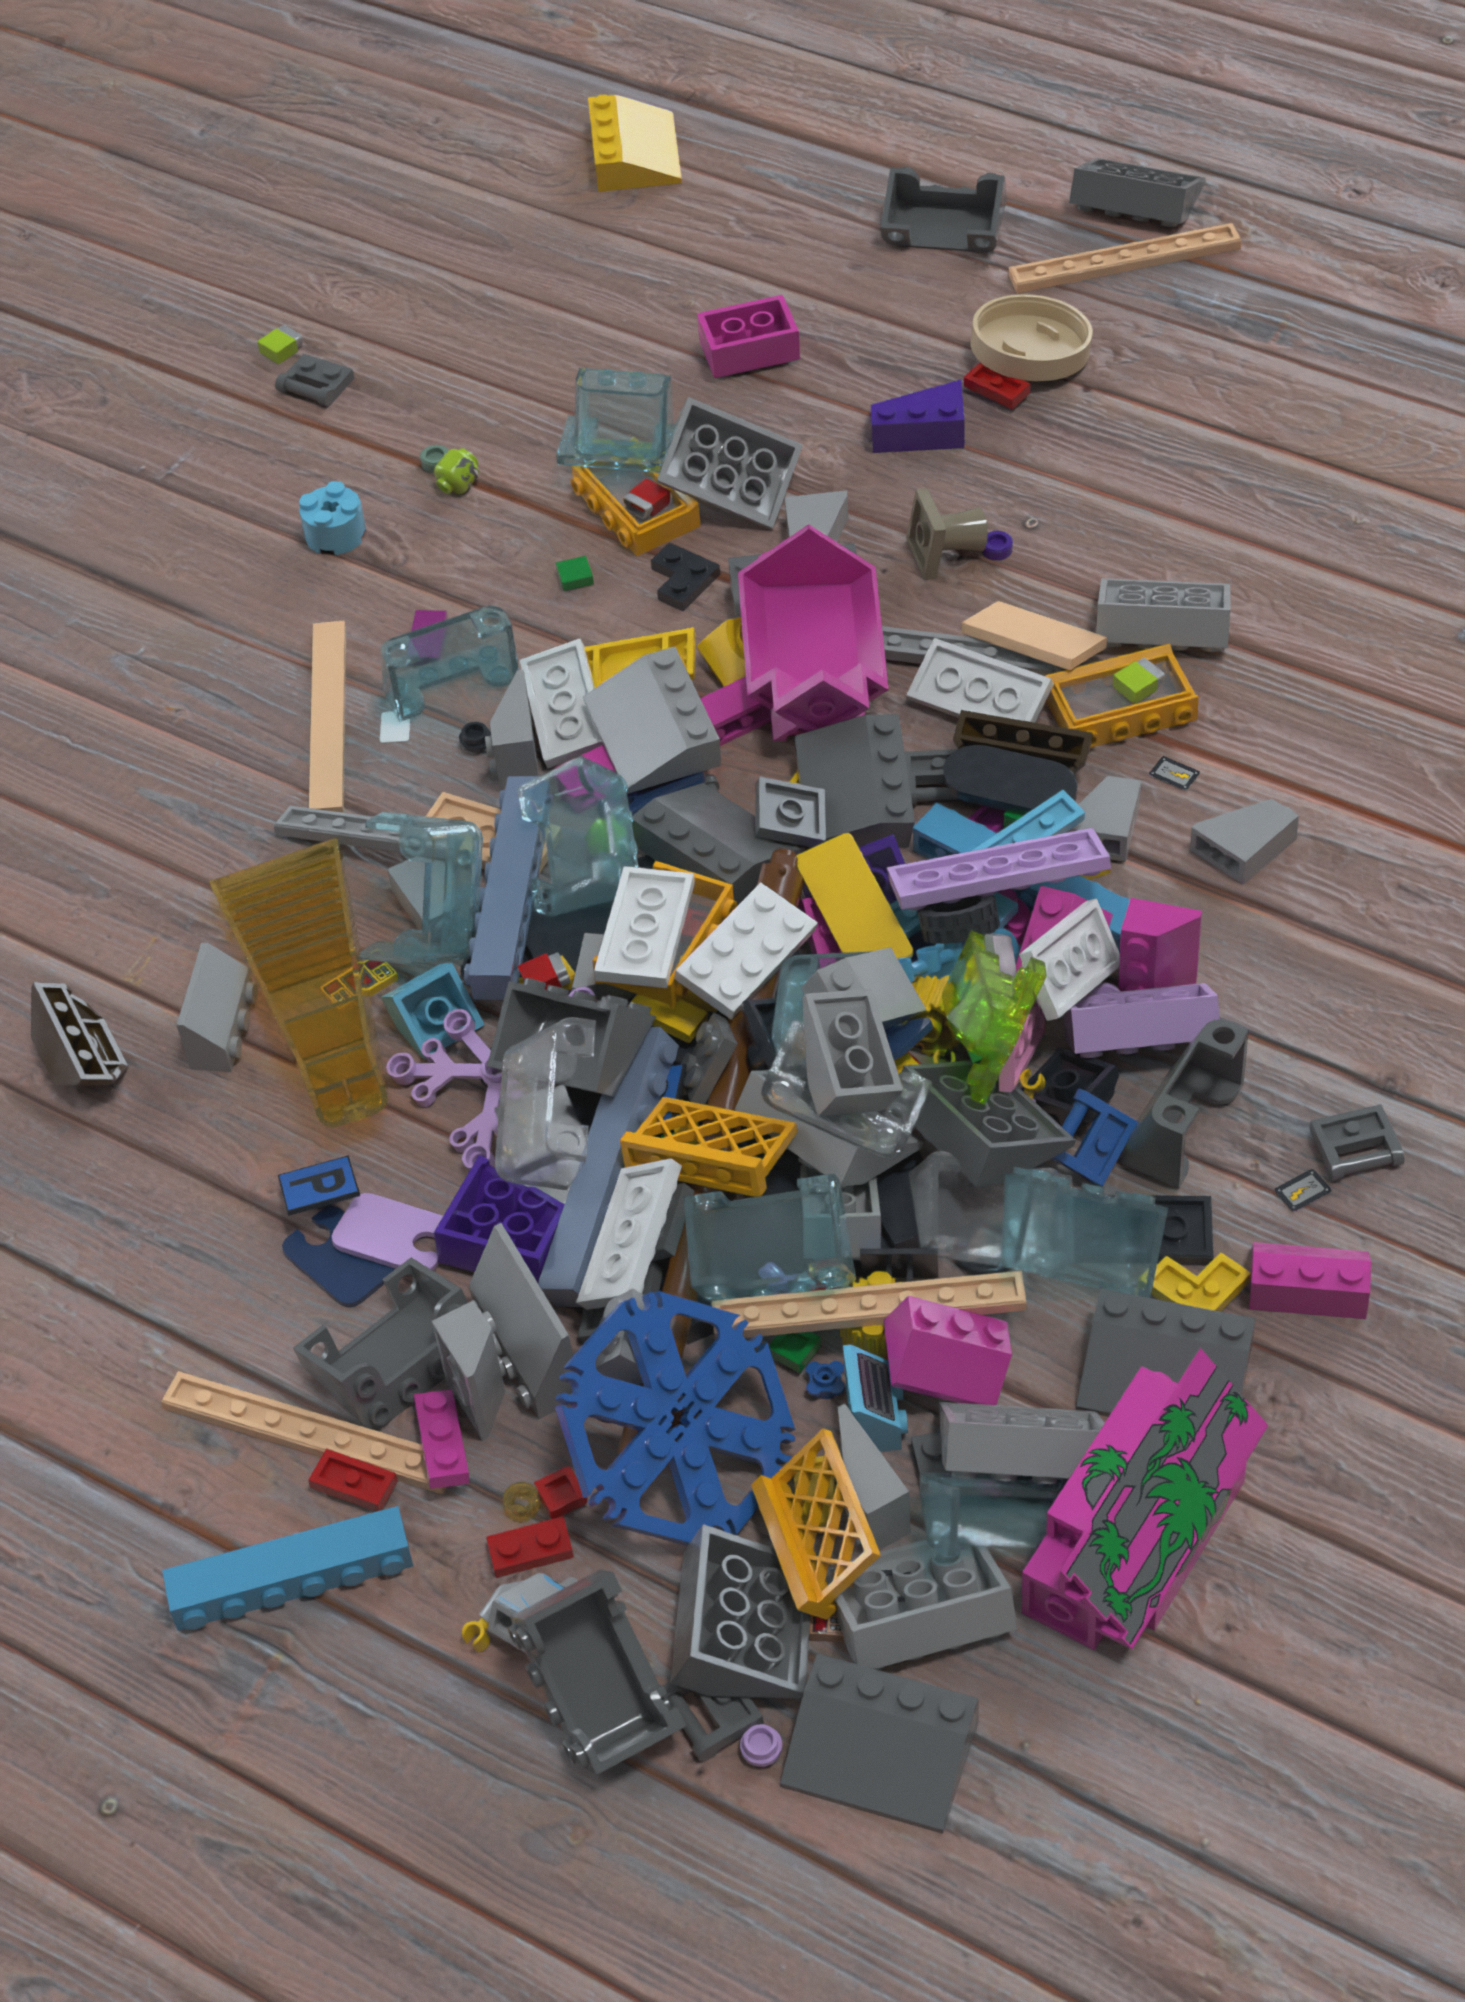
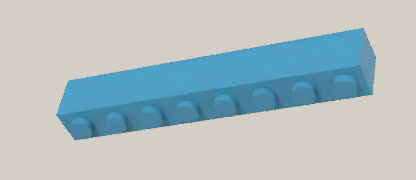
M936 803L913 827V851L928 859L970 852L997 833L989 830L983 824L976 823L960 815L953 809H948ZM1080 875L1067 877L1064 881L1058 883L1041 882L1031 884L1030 887L1022 890L1012 889L1031 912L1033 911L1040 886L1074 893L1088 901L1097 898L1100 907L1113 914L1109 929L1120 953L1121 928L1130 899L1121 897L1104 888L1099 883L1092 882Z

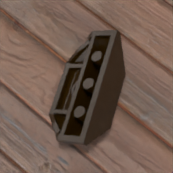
M965 710L960 711L953 736V742L957 749L972 745L994 747L1058 762L1069 768L1073 774L1086 765L1093 739V733Z
M33 982L31 987V1039L54 1086L111 1085L127 1070L128 1065L105 1019L88 1003L73 995V990L65 983Z

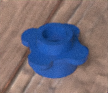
M832 1361L830 1364L811 1362L807 1365L806 1373L810 1377V1382L807 1384L806 1389L811 1396L830 1399L844 1392L845 1384L841 1381L844 1365L841 1362ZM824 1376L829 1377V1379L823 1380L822 1378Z

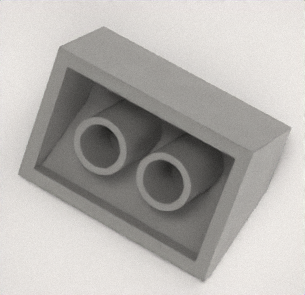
M201 943L177 1021V1028L190 1069L232 1072L235 1058H240L241 1037L243 1030L247 1031L249 1028V1009L251 1003H255L257 1000L258 987L257 983L252 981L247 966L209 943Z
M473 1300L432 1320V1325L447 1386L449 1389H452L453 1396L480 1440L483 1441L489 1438L505 1395L502 1377L507 1375L498 1356L502 1354V1350L494 1335L497 1332L496 1324L488 1311L482 1313Z

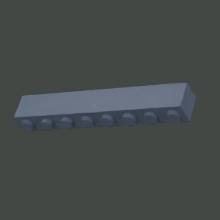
M508 776L505 790L500 791L499 805L501 813L495 815L494 822L496 838H491L490 840L491 862H486L485 864L486 887H481L480 889L481 912H476L475 914L476 938L470 939L469 952L471 964H466L464 969L465 984L471 986L473 999L504 1000L508 982L519 983L520 971L518 965L523 962L552 805L548 776Z
M661 1027L650 1028L615 1096L603 1094L601 1096L538 1282L546 1298L555 1306L582 1307L576 1301L621 1168H625L620 1139L626 1131L636 1133L659 1103L661 1095L665 1092L666 1079L670 1067L676 1059L679 1046Z

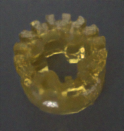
M516 1482L510 1485L503 1494L505 1512L508 1518H512L514 1522L517 1520L519 1523H523L524 1520L528 1522L530 1518H535V1514L538 1515L540 1509L538 1492L530 1483ZM516 1497L527 1498L529 1504L524 1507L520 1503L515 1505Z

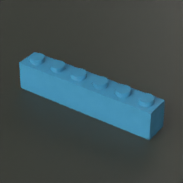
M399 1506L164 1569L162 1572L170 1613L177 1630L180 1631L184 1629H198L206 1623L224 1618H238L246 1612L264 1607H278L286 1601L300 1597L318 1596L326 1590L340 1586L358 1585L366 1579L380 1575H395L403 1569L413 1567L414 1565Z

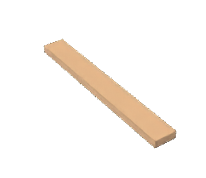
M1233 223L1013 266L1009 267V278L1016 293H1022L1241 249L1242 240Z
M345 620L313 623L309 808L344 813Z
M1022 1271L715 1300L712 1301V1307L740 1315L735 1319L732 1327L734 1324L747 1320L749 1323L743 1330V1336L748 1338L758 1334L769 1336L884 1324V1319L908 1295L980 1315L1026 1311L1027 1302ZM714 1327V1335L716 1340V1338L718 1337V1333L716 1328Z
M179 1371L161 1401L164 1410L318 1457H322L326 1448L395 1472L398 1481L429 1491L444 1494L447 1488L430 1489L422 1444Z

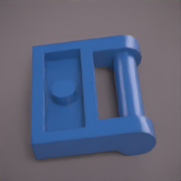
M1078 1089L1073 1097L1075 1103L1062 1128L1073 1137L1088 1109L1093 1110L1097 1115L1074 1156L1064 1151L1050 1160L1063 1165L1096 1186L1103 1187L1138 1121L1089 1092Z

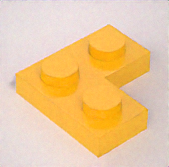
M1221 1252L1198 1276L1168 1256H1165L1142 1280V1289L1158 1300L1221 1312L1251 1281V1272Z

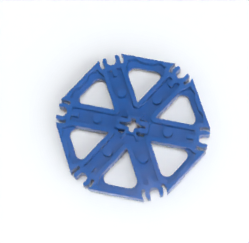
M657 1291L643 1295L644 1310L638 1308L635 1297L623 1301L612 1310L562 1368L573 1372L564 1373L559 1378L560 1381L567 1382L572 1386L571 1395L567 1393L556 1395V1401L561 1405L556 1406L555 1409L583 1498L590 1496L593 1489L596 1488L598 1492L589 1498L588 1504L592 1507L598 1505L602 1499H605L609 1504V1510L603 1519L609 1521L620 1514L617 1522L612 1526L685 1546L689 1545L703 1524L737 1535L759 1505L753 1489L748 1492L738 1505H731L726 1501L710 1450L758 1463L761 1467V1475L772 1478L782 1468L778 1464H785L792 1458V1456L785 1455L780 1451V1443L789 1444L795 1442V1436L790 1432L796 1429L768 1343L760 1345L763 1339L761 1334L753 1336L749 1341L744 1338L743 1330L749 1323L747 1320L734 1324L732 1327L735 1319L740 1316L738 1314ZM674 1315H682L709 1323L716 1328L718 1333L716 1340L686 1375L670 1328V1321ZM619 1331H627L644 1387L603 1376L596 1369V1358ZM760 1345L757 1352H755L754 1348ZM748 1367L756 1369L761 1375L771 1406V1415L767 1420H759L715 1407ZM571 1404V1408L564 1406ZM686 1408L682 1412L683 1416L680 1419L683 1425L669 1429L674 1419L670 1412L675 1413ZM587 1417L639 1431L607 1470L600 1469L594 1461L584 1429ZM668 1463L686 1517V1521L683 1523H676L647 1515L641 1510L639 1505L642 1494Z

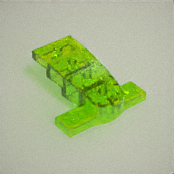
M974 931L970 932L942 991V999L946 1017L957 1038L971 1053L983 1057L980 1064L974 1063L967 1077V1084L970 1085L971 1100L985 1105L1003 1066L1019 1039L1027 1016L1047 975L1045 962L1031 957L1026 968L1020 967L1013 981V976L1000 971L999 955L985 950V936Z

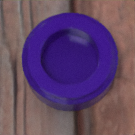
M1003 531L989 532L986 547L982 551L983 556L995 561L1008 558L1013 552L1012 537Z

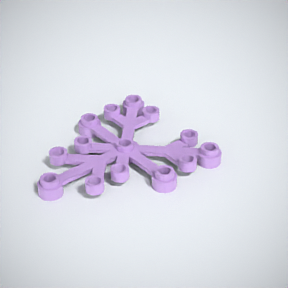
M587 987L576 988L569 994L570 997H573L575 991L595 995ZM455 1009L446 1015L443 1022L444 1028L453 1040L463 1041L482 1064L454 1063L446 1054V1050L440 1040L431 1038L426 1040L421 1047L424 1057L430 1063H416L410 1054L402 1052L393 1055L389 1059L386 1069L392 1080L397 1084L408 1085L414 1082L416 1078H429L427 1081L415 1085L411 1092L413 1099L420 1107H428L433 1104L436 1099L435 1092L452 1079H483L485 1084L488 1085L483 1112L464 1127L455 1129L449 1137L453 1148L457 1152L463 1153L462 1161L468 1171H470L479 1154L489 1160L490 1166H494L495 1158L490 1151L494 1134L498 1137V1143L503 1151L510 1153L507 1144H505L506 1142L494 1108L500 1106L503 1088L514 1101L530 1096L516 1079L535 1078L507 1071L496 1074L500 1070L487 1066L491 1050L474 1032L475 1023L472 1017L464 1009ZM433 1048H438L436 1052L429 1054ZM540 1080V1082L545 1086H551L555 1084L552 1082ZM423 1092H428L425 1097L419 1098ZM477 1136L476 1143L474 1144V1137ZM466 1137L464 1142L457 1143L460 1138Z

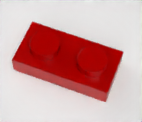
M981 362L963 377L964 387L1010 409H1013L1030 394V383L999 374Z
M326 1448L308 1482L310 1488L377 1512L383 1509L398 1479L395 1472Z
M564 1516L486 1536L496 1578L574 1558Z

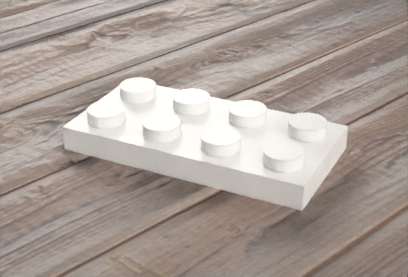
M934 638L906 696L910 701L958 718L960 711L965 710L1035 723L1054 683L1051 678Z
M581 639L520 659L521 669L524 670L527 693L536 731L547 768L571 761L594 748L602 746L601 738L583 700V696L595 689Z
M624 866L594 969L595 981L667 988L695 884L694 873Z
M760 882L676 969L674 979L732 1020L741 1010L742 1002L747 998L752 999L814 933L818 922Z
M1097 898L1085 901L1019 954L1023 970L1029 977L1036 994V1001L1047 1021L1060 1018L1119 968L1120 953Z
M666 1159L621 1168L576 1301L577 1304L587 1310L606 1307L612 1298L618 1297L632 1288L642 1293L650 1262L655 1255L659 1234L665 1224L666 1213L672 1195L677 1188V1179L682 1165L673 1159Z

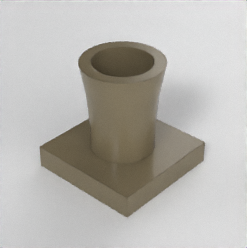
M928 488L916 489L906 539L923 578L936 579L942 550L984 551L988 537L986 517L980 507L963 512L940 515Z

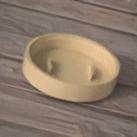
M1009 295L993 299L976 311L972 323L970 346L975 357L983 365L999 374L1027 381H1051L1068 377L1085 366L1090 355L1093 329L1091 323L1082 312L1065 302L1040 295Z

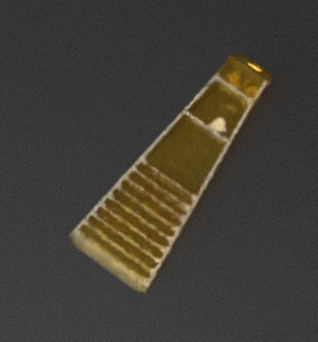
M338 837L208 881L308 1091L319 1121L327 1127L336 1128L383 1111L387 1106L389 1093L345 864Z

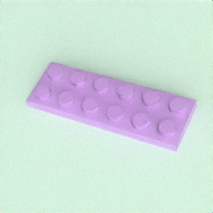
M1088 828L887 867L889 882L901 909L920 910L929 904L939 902L955 903L965 897L975 895L985 897L993 895L1000 890L1011 888L1022 890L1030 887L1031 884L1041 882L1058 883L1064 881L1067 877L1077 875L1094 876L1103 870L1111 869L1110 855L1094 829Z

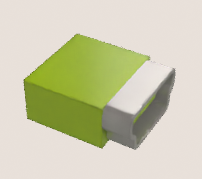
M282 325L257 341L259 353L275 363L281 364L298 352V347L303 344V337L288 326Z
M1142 658L1113 674V687L1133 704H1137L1157 691L1158 685L1165 680V674L1146 658Z

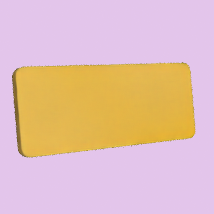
M843 833L796 856L798 858V870L803 876L804 882L844 958L890 947L897 959L911 958L913 956V948L851 834Z

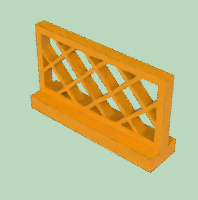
M662 1097L636 1133L626 1131L620 1139L625 1168L673 1159L682 1165L677 1181L760 1198L767 1189L765 1177L797 1134L798 1129L795 1122ZM668 1111L682 1114L663 1120ZM704 1119L715 1120V1122L699 1127L695 1124V1122ZM685 1125L690 1127L689 1130L674 1135L670 1133V1130ZM740 1125L749 1127L731 1134L728 1130ZM722 1132L723 1134L722 1137L706 1142L703 1137L714 1133ZM772 1132L781 1133L780 1136L764 1140L762 1137ZM660 1133L665 1135L664 1138L653 1137ZM753 1138L757 1141V1143L743 1148H738L737 1146L738 1143ZM697 1140L698 1144L693 1145L686 1142ZM730 1146L732 1151L727 1152L719 1149ZM762 1153L765 1155L763 1159L752 1157Z
M822 1428L772 1478L760 1475L751 1484L797 1610L827 1620L837 1611L834 1599L869 1568L881 1554L832 1432ZM824 1448L825 1454L821 1469L814 1468L817 1453ZM797 1472H800L796 1491L793 1494L787 1482ZM812 1474L819 1475L814 1497L807 1496ZM831 1477H835L837 1481L833 1500L826 1499ZM805 1502H810L812 1505L807 1525H805L802 1519V1512ZM824 1505H830L831 1509L826 1528L819 1527ZM843 1507L849 1511L845 1531L838 1530ZM817 1533H822L824 1537L819 1556H817L813 1546ZM836 1536H841L844 1538L838 1560L831 1559ZM860 1539L864 1552L854 1562H850L855 1540ZM829 1564L837 1565L833 1581L828 1585L826 1575Z

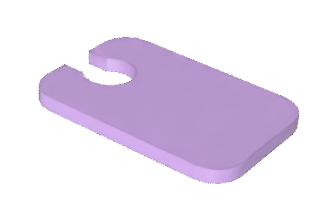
M363 1193L352 1200L333 1231V1246L341 1252L395 1269L412 1257L434 1271L439 1263L437 1253L419 1251L413 1245L421 1237L435 1238L434 1231L443 1215L375 1194Z

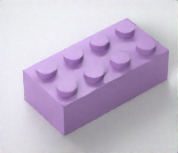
M1206 983L1085 995L1064 1013L1065 1039L1074 1053H1080V1057L1083 1058L1099 1057L1102 1055V1051L1116 1049L1118 1054H1132L1139 1051L1138 1047L1153 1046L1154 1050H1170L1175 1048V1043L1189 1042L1190 1045L1208 1022L1220 1020L1218 995Z

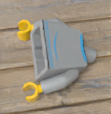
M536 1573L526 1580L500 1585L480 1611L479 1615L481 1618L479 1621H470L463 1626L462 1637L464 1641L469 1643L473 1636L479 1634L473 1642V1648L476 1652H482L490 1644V1636L487 1633L488 1629L493 1634L515 1646L507 1630V1627L513 1625L511 1616L579 1580L568 1577L560 1584L544 1573Z

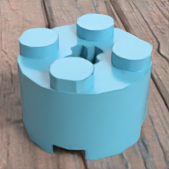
M332 481L325 487L301 496L299 500V514L305 540L312 550L320 553V549L326 551L334 550V555H340L352 551L361 544V537L364 531L366 532V525L361 501L357 493L350 488H346L342 482Z

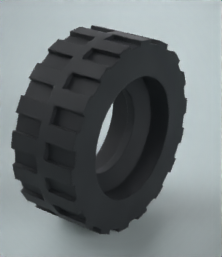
M994 895L965 897L955 903L939 902L929 904L925 908L918 910L922 938L927 943L949 944L970 941L993 933L1000 927Z

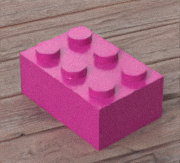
M783 295L697 313L699 342L714 378L800 359L799 330Z

